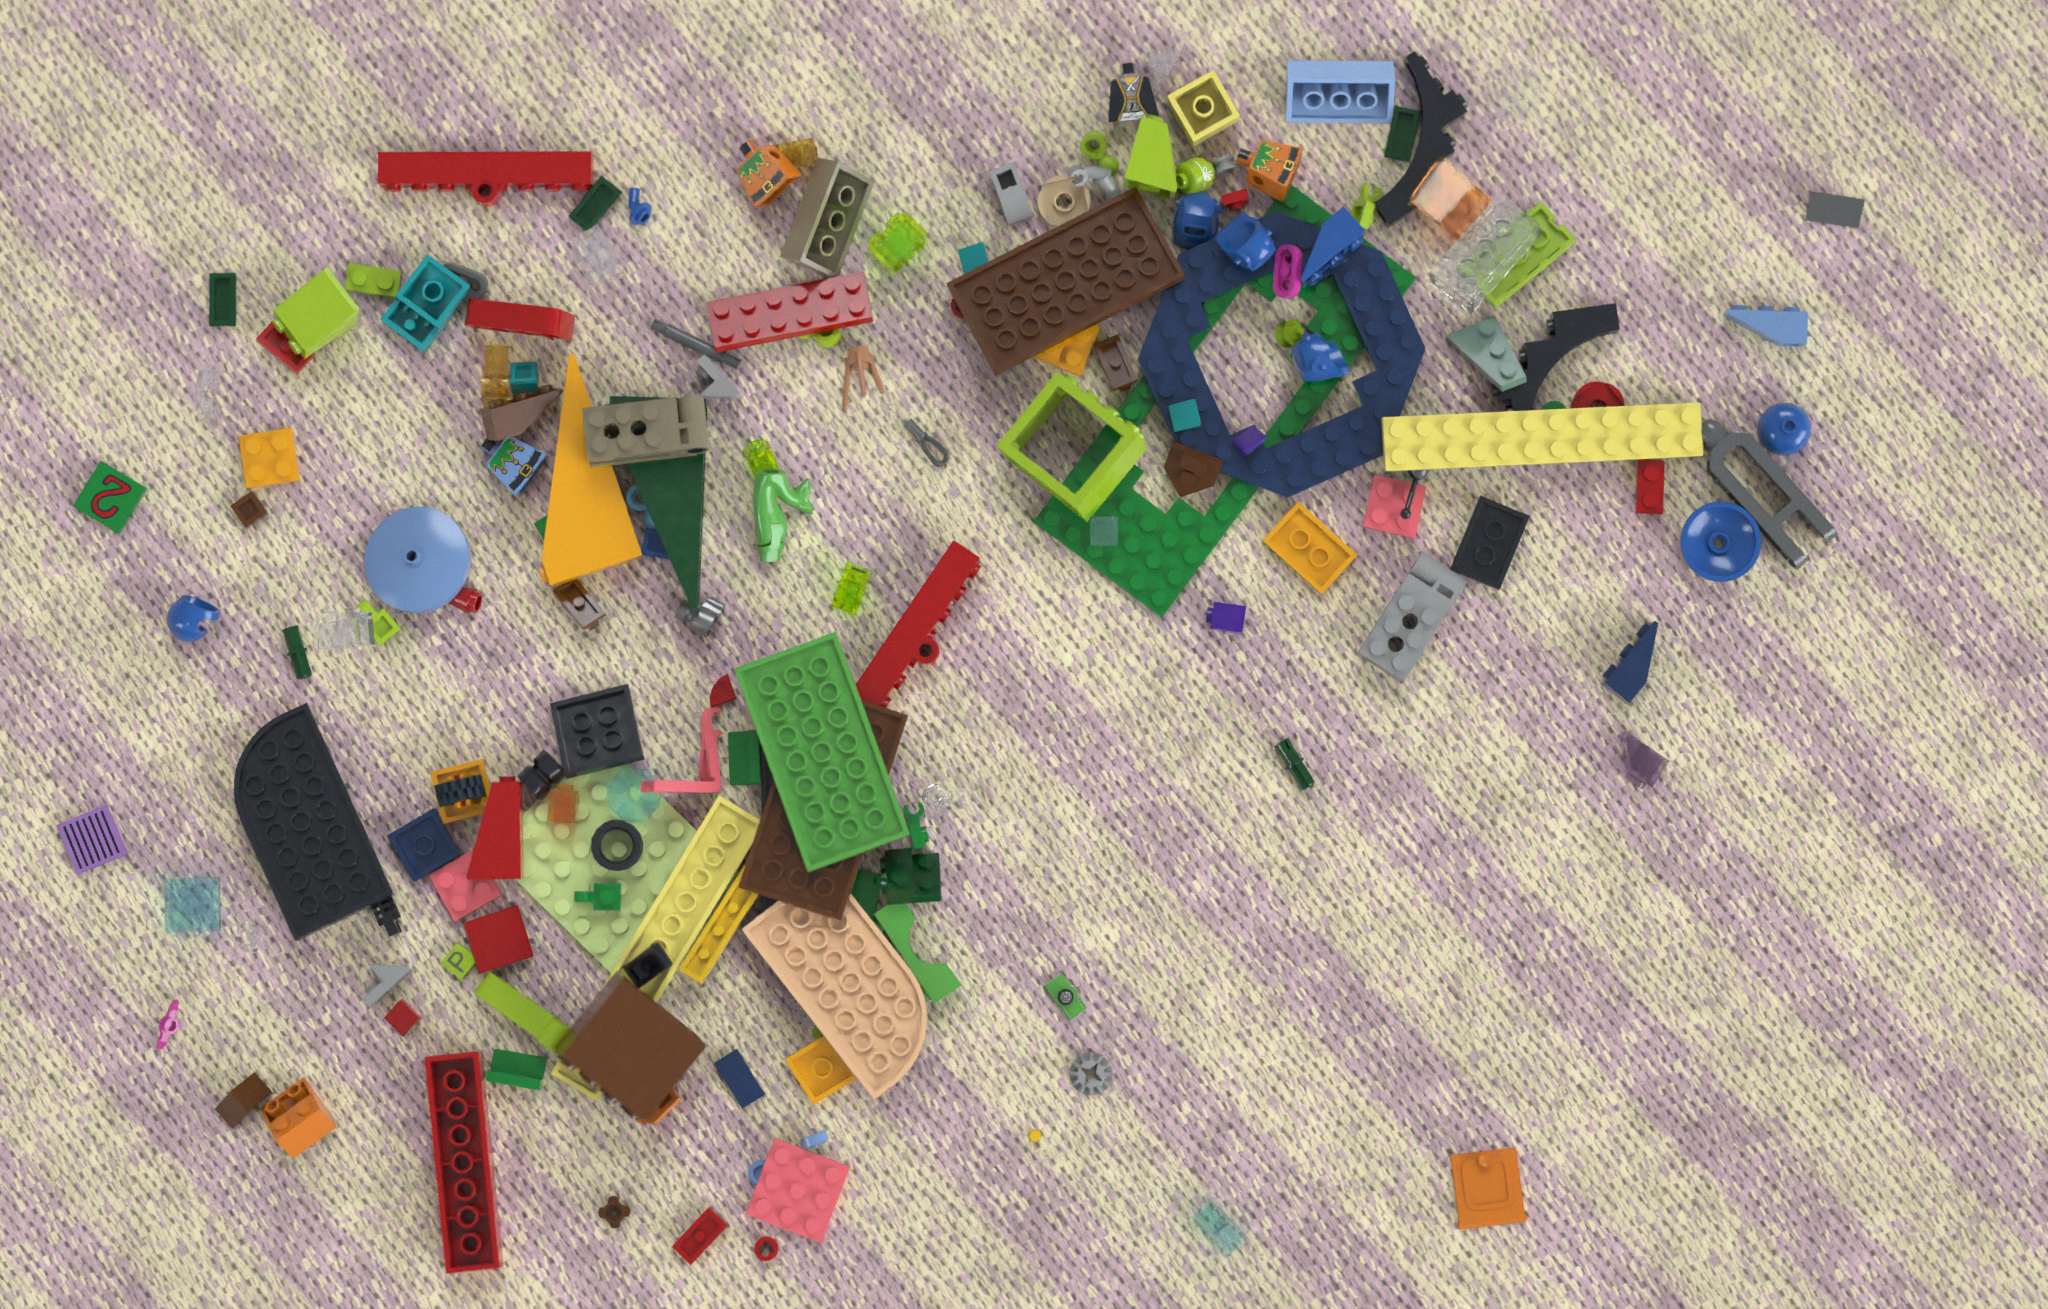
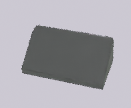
M1811 192L1808 199L1806 221L1859 228L1865 200Z

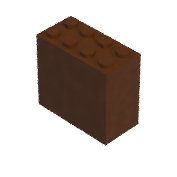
M616 971L555 1048L559 1052L557 1057L563 1065L571 1071L577 1068L579 1070L578 1074L591 1087L600 1086L599 1090L603 1093L602 1095L614 1105L619 1101L621 1103L620 1107L633 1120L636 1121L640 1118L646 1122L708 1045L696 1033Z

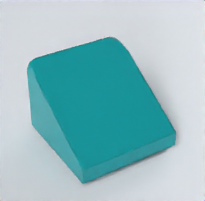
M984 242L958 250L964 274L989 262Z
M537 362L510 363V387L512 394L528 391V393L537 392Z
M1195 399L1168 406L1174 432L1201 426Z

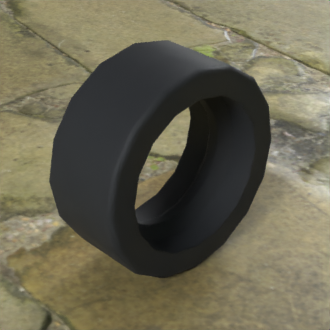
M611 820L605 822L595 830L591 838L593 858L600 866L608 870L623 871L629 869L638 862L642 854L643 841L641 834L633 825L626 821ZM612 830L626 832L631 837L633 843L630 855L625 860L619 862L607 859L601 849V841L604 835Z

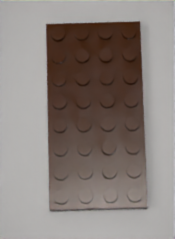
M1134 187L946 283L994 375L997 376L1186 278L1138 189Z
M861 700L889 775L908 715ZM773 780L738 888L842 921L864 852L808 872L775 780Z

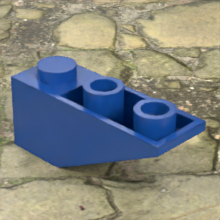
M1344 206L1323 223L1301 277V286L1303 288L1308 284L1311 286L1316 284L1323 277L1322 272L1329 266L1331 268L1336 267L1343 260L1342 255L1349 249L1351 251L1356 250L1364 242L1362 238L1364 237L1365 230Z

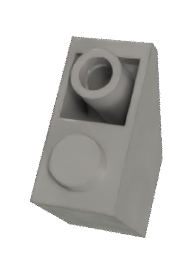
M1012 162L989 171L990 180L1008 226L1033 217L1015 163Z

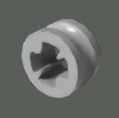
M1233 154L1217 158L1211 162V165L1216 168L1215 175H1220L1237 168V164H1234L1232 161L1234 159Z

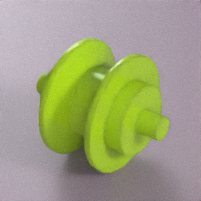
M1294 319L1280 322L1275 330L1276 339L1284 348H1289L1292 345L1295 346L1297 341L1303 338L1304 334L1301 324Z

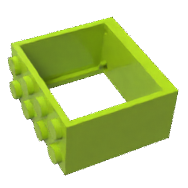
M1056 372L996 447L1010 463L1080 518L1088 522L1148 447L1143 442L1145 437L1130 421L1124 423L1125 421L1119 417L1120 414L1109 405L1105 407L1099 401L1100 399L1087 389L1084 392L1079 386V382L1069 374H1066L1064 377L1059 372ZM1066 395L1073 397L1121 436L1117 445L1075 494L1020 452Z

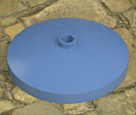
M428 507L405 508L383 520L371 535L365 552V573L374 593L392 608L415 614L431 612L449 603L464 586L471 564L470 546L461 527L443 512Z

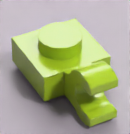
M1363 183L1360 186L1359 199L1354 202L1351 210V215L1364 230H1368L1374 220L1373 211L1376 204L1373 202L1379 200L1382 195V188H1374L1373 194L1370 195L1369 183Z
M366 599L357 605L369 620L363 626L380 646L401 630L384 608L377 613Z

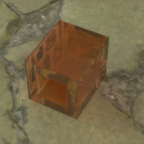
M557 784V789L550 788L548 821L577 823L580 791L573 790L574 785Z

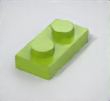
M349 263L345 290L396 298L395 296L400 290L402 271Z

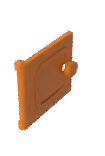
M1516 1147L1450 1155L1459 1219L1457 1226L1459 1230L1526 1222L1527 1216L1524 1211Z

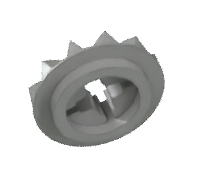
M1088 1052L1081 1054L1073 1061L1069 1075L1071 1083L1077 1091L1092 1096L1100 1094L1108 1088L1113 1073L1109 1061L1104 1056ZM1097 1063L1096 1074L1102 1080L1091 1079L1085 1085L1086 1074L1080 1068L1091 1069Z

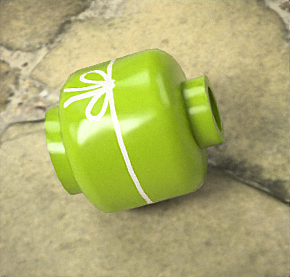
M1199 157L1180 163L1175 171L1177 188L1188 195L1210 189L1215 178V171L1211 163Z

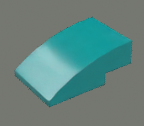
M427 254L396 294V299L380 320L425 354L445 328L471 286Z

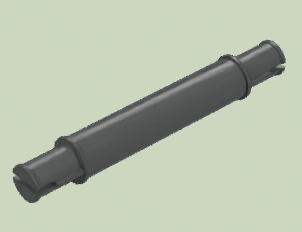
M654 319L651 325V329L663 334L665 338L667 337L700 354H705L720 364L725 363L737 370L742 359L728 354V351L716 353L714 345L671 324L667 325Z

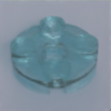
M629 767L619 771L613 777L607 790V800L612 811L621 818L630 821H641L650 817L659 808L662 793L642 792L637 802H634L632 798L628 799L627 794L631 792L630 788L634 786L636 790H641L642 781L652 782V780H657V778L649 771L637 767Z

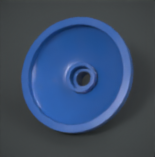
M1712 502L1701 506L1688 517L1681 531L1680 547L1685 562L1697 575L1709 581L1727 582L1743 576L1754 566L1761 550V534L1754 518L1742 507L1729 502ZM1716 538L1722 540L1723 545L1721 548H1716L1713 545V541Z

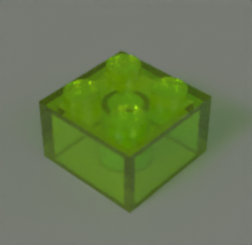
M906 210L901 215L896 213L887 222L889 226L882 233L877 231L868 240V255L890 278L929 242L928 233Z

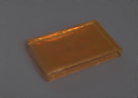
M1439 156L1409 199L1454 240L1465 247L1496 205L1493 200L1454 165Z

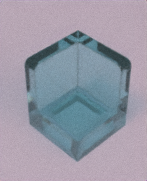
M1092 516L1090 518V546H1117L1118 517Z

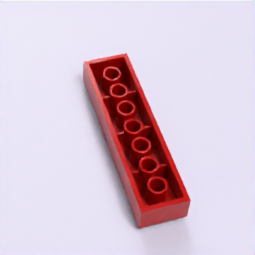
M482 1050L424 1057L446 1274L501 1268L504 1266Z

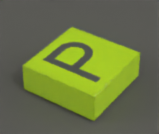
M457 942L441 964L459 979L463 980L475 965L472 953Z

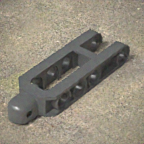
M1713 419L1701 422L1703 448L1707 451L1706 472L1714 480L1717 479L1716 483L1732 500L1735 499L1734 503L1750 513L1756 521L1760 532L1786 560L1789 559L1787 562L1794 569L1798 570L1808 559L1780 525L1793 513L1797 512L1808 526H1813L1826 540L1825 543L1830 542L1838 534L1836 529L1751 434L1729 433L1718 421ZM1735 446H1741L1753 459L1754 462L1752 463L1754 466H1759L1771 479L1770 483L1772 486H1777L1790 500L1773 518L1724 465V456Z

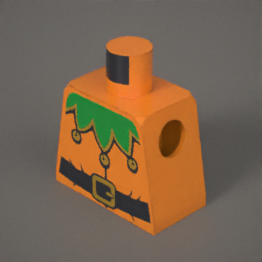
M748 140L739 148L746 160L737 168V174L755 208L771 204L802 175L773 145L758 148L753 140Z
M1262 140L1256 153L1241 148L1236 164L1249 168L1246 179L1249 185L1284 202L1298 170L1303 148Z

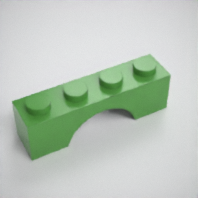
M907 904L886 905L874 914L877 918L873 921L882 934L887 933L891 939L890 944L899 956L902 955L907 963L906 965L922 985L921 990L926 1002L932 1000L933 1003H936L961 986L947 963L928 964L920 960L913 953L909 943V932L916 917Z

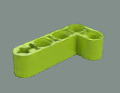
M489 971L474 994L538 1038L537 1040L549 1050L559 1053L555 1046L571 1027L562 1023V1020L551 1012L542 1009L537 1002L528 996L525 997L519 993L518 989L504 979Z

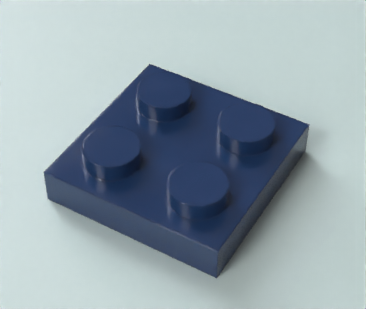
M435 808L387 835L414 882L462 855Z

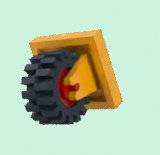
M484 759L430 772L443 824L484 814L491 788Z

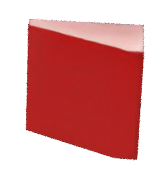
M401 999L384 1017L402 1037L422 1018L404 999Z

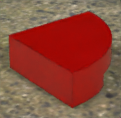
M726 674L719 678L711 690V708L737 699L729 675Z

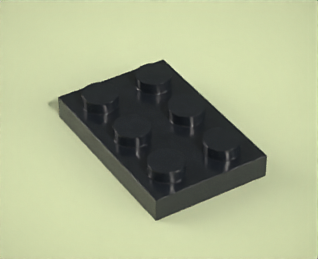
M1480 495L1450 570L1499 591L1530 516Z

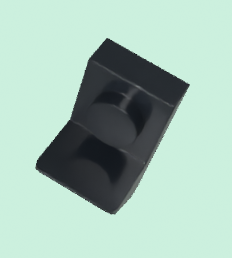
M657 941L622 968L634 985L641 988L668 969L673 963Z

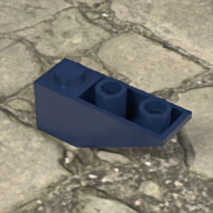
M1653 621L1650 625L1645 622L1636 633L1640 640L1635 646L1628 643L1619 654L1623 658L1622 662L1616 666L1611 664L1602 675L1605 678L1602 685L1625 704L1630 703L1647 682L1658 628L1657 621Z

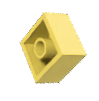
M1214 70L1167 96L1166 102L1192 147L1239 122L1240 115Z

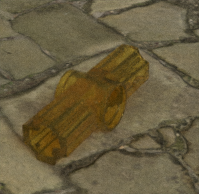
M485 345V369L481 379L482 398H484V407H488L489 401L503 398L505 402L510 398V393H508V382H510V374H508V346Z

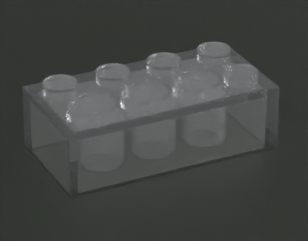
M1499 193L1431 269L1430 282L1472 314L1540 237L1541 225Z

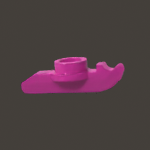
M177 999L173 1000L166 1016L162 1017L159 1022L161 1033L156 1046L158 1049H163L169 1035L175 1033L179 1028V1022L175 1018L176 1013L179 1012V1000Z

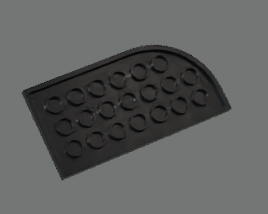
M305 703L269 721L250 739L240 756L234 777V800L241 823L290 932L297 942L393 897L395 894L309 705Z

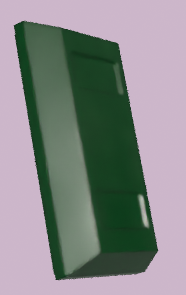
M1394 106L1384 153L1385 158L1410 163L1421 111Z
M601 175L568 217L590 233L621 195L622 191Z
M209 273V326H236V273Z

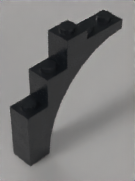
M1415 51L1405 57L1404 63L1414 80L1420 101L1421 126L1419 142L1414 158L1404 176L1391 191L1375 202V210L1387 228H1390L1442 194V186L1444 184L1436 172L1432 173L1430 170L1455 153L1453 147L1456 146L1450 134H1444L1442 130L1463 118L1468 112L1466 110L1468 105L1460 93L1456 95L1454 90L1449 91L1445 95L1442 93L1444 91L1442 83L1437 77L1432 78L1428 72L1430 68L1428 62L1422 55L1418 56Z
M1616 303L1552 312L1550 319L1546 320L1548 335H1553V339L1526 342L1522 345L1523 350L1518 351L1519 363L1521 366H1525L1523 371L1527 382L1503 392L1491 382L1492 396H1497L1498 403L1509 401V405L1505 406V412L1532 410L1539 387L1549 371L1563 356L1577 346L1596 337L1617 333L1620 330Z

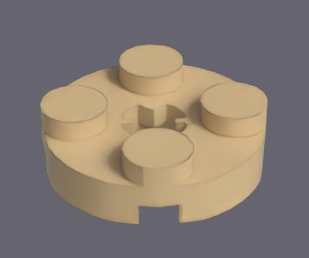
M1068 175L1052 177L1039 192L1038 210L1048 225L1057 227L1090 210V193L1085 185L1075 186L1072 181L1075 180V177L1070 178ZM1065 195L1066 199H1071L1072 201L1071 205L1068 204L1069 208L1067 209L1057 206L1056 201H1060L1059 197Z

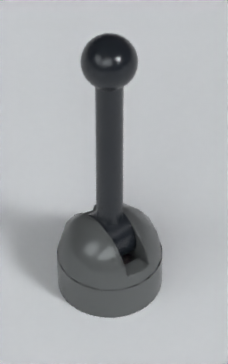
M1429 470L1408 471L1413 481L1405 508L1400 512L1403 519L1410 518V507L1418 480L1425 478Z

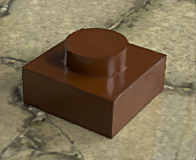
M254 491L249 492L230 506L245 528H249L269 514Z

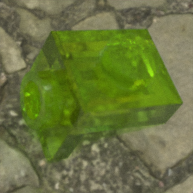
M768 439L752 441L747 447L743 448L754 477L759 469H780Z

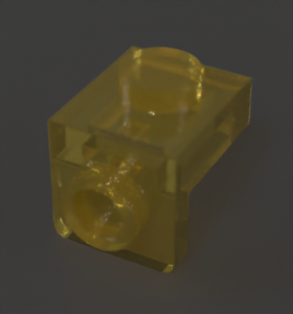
M814 138L776 144V148L796 168L817 165L818 150L814 143Z

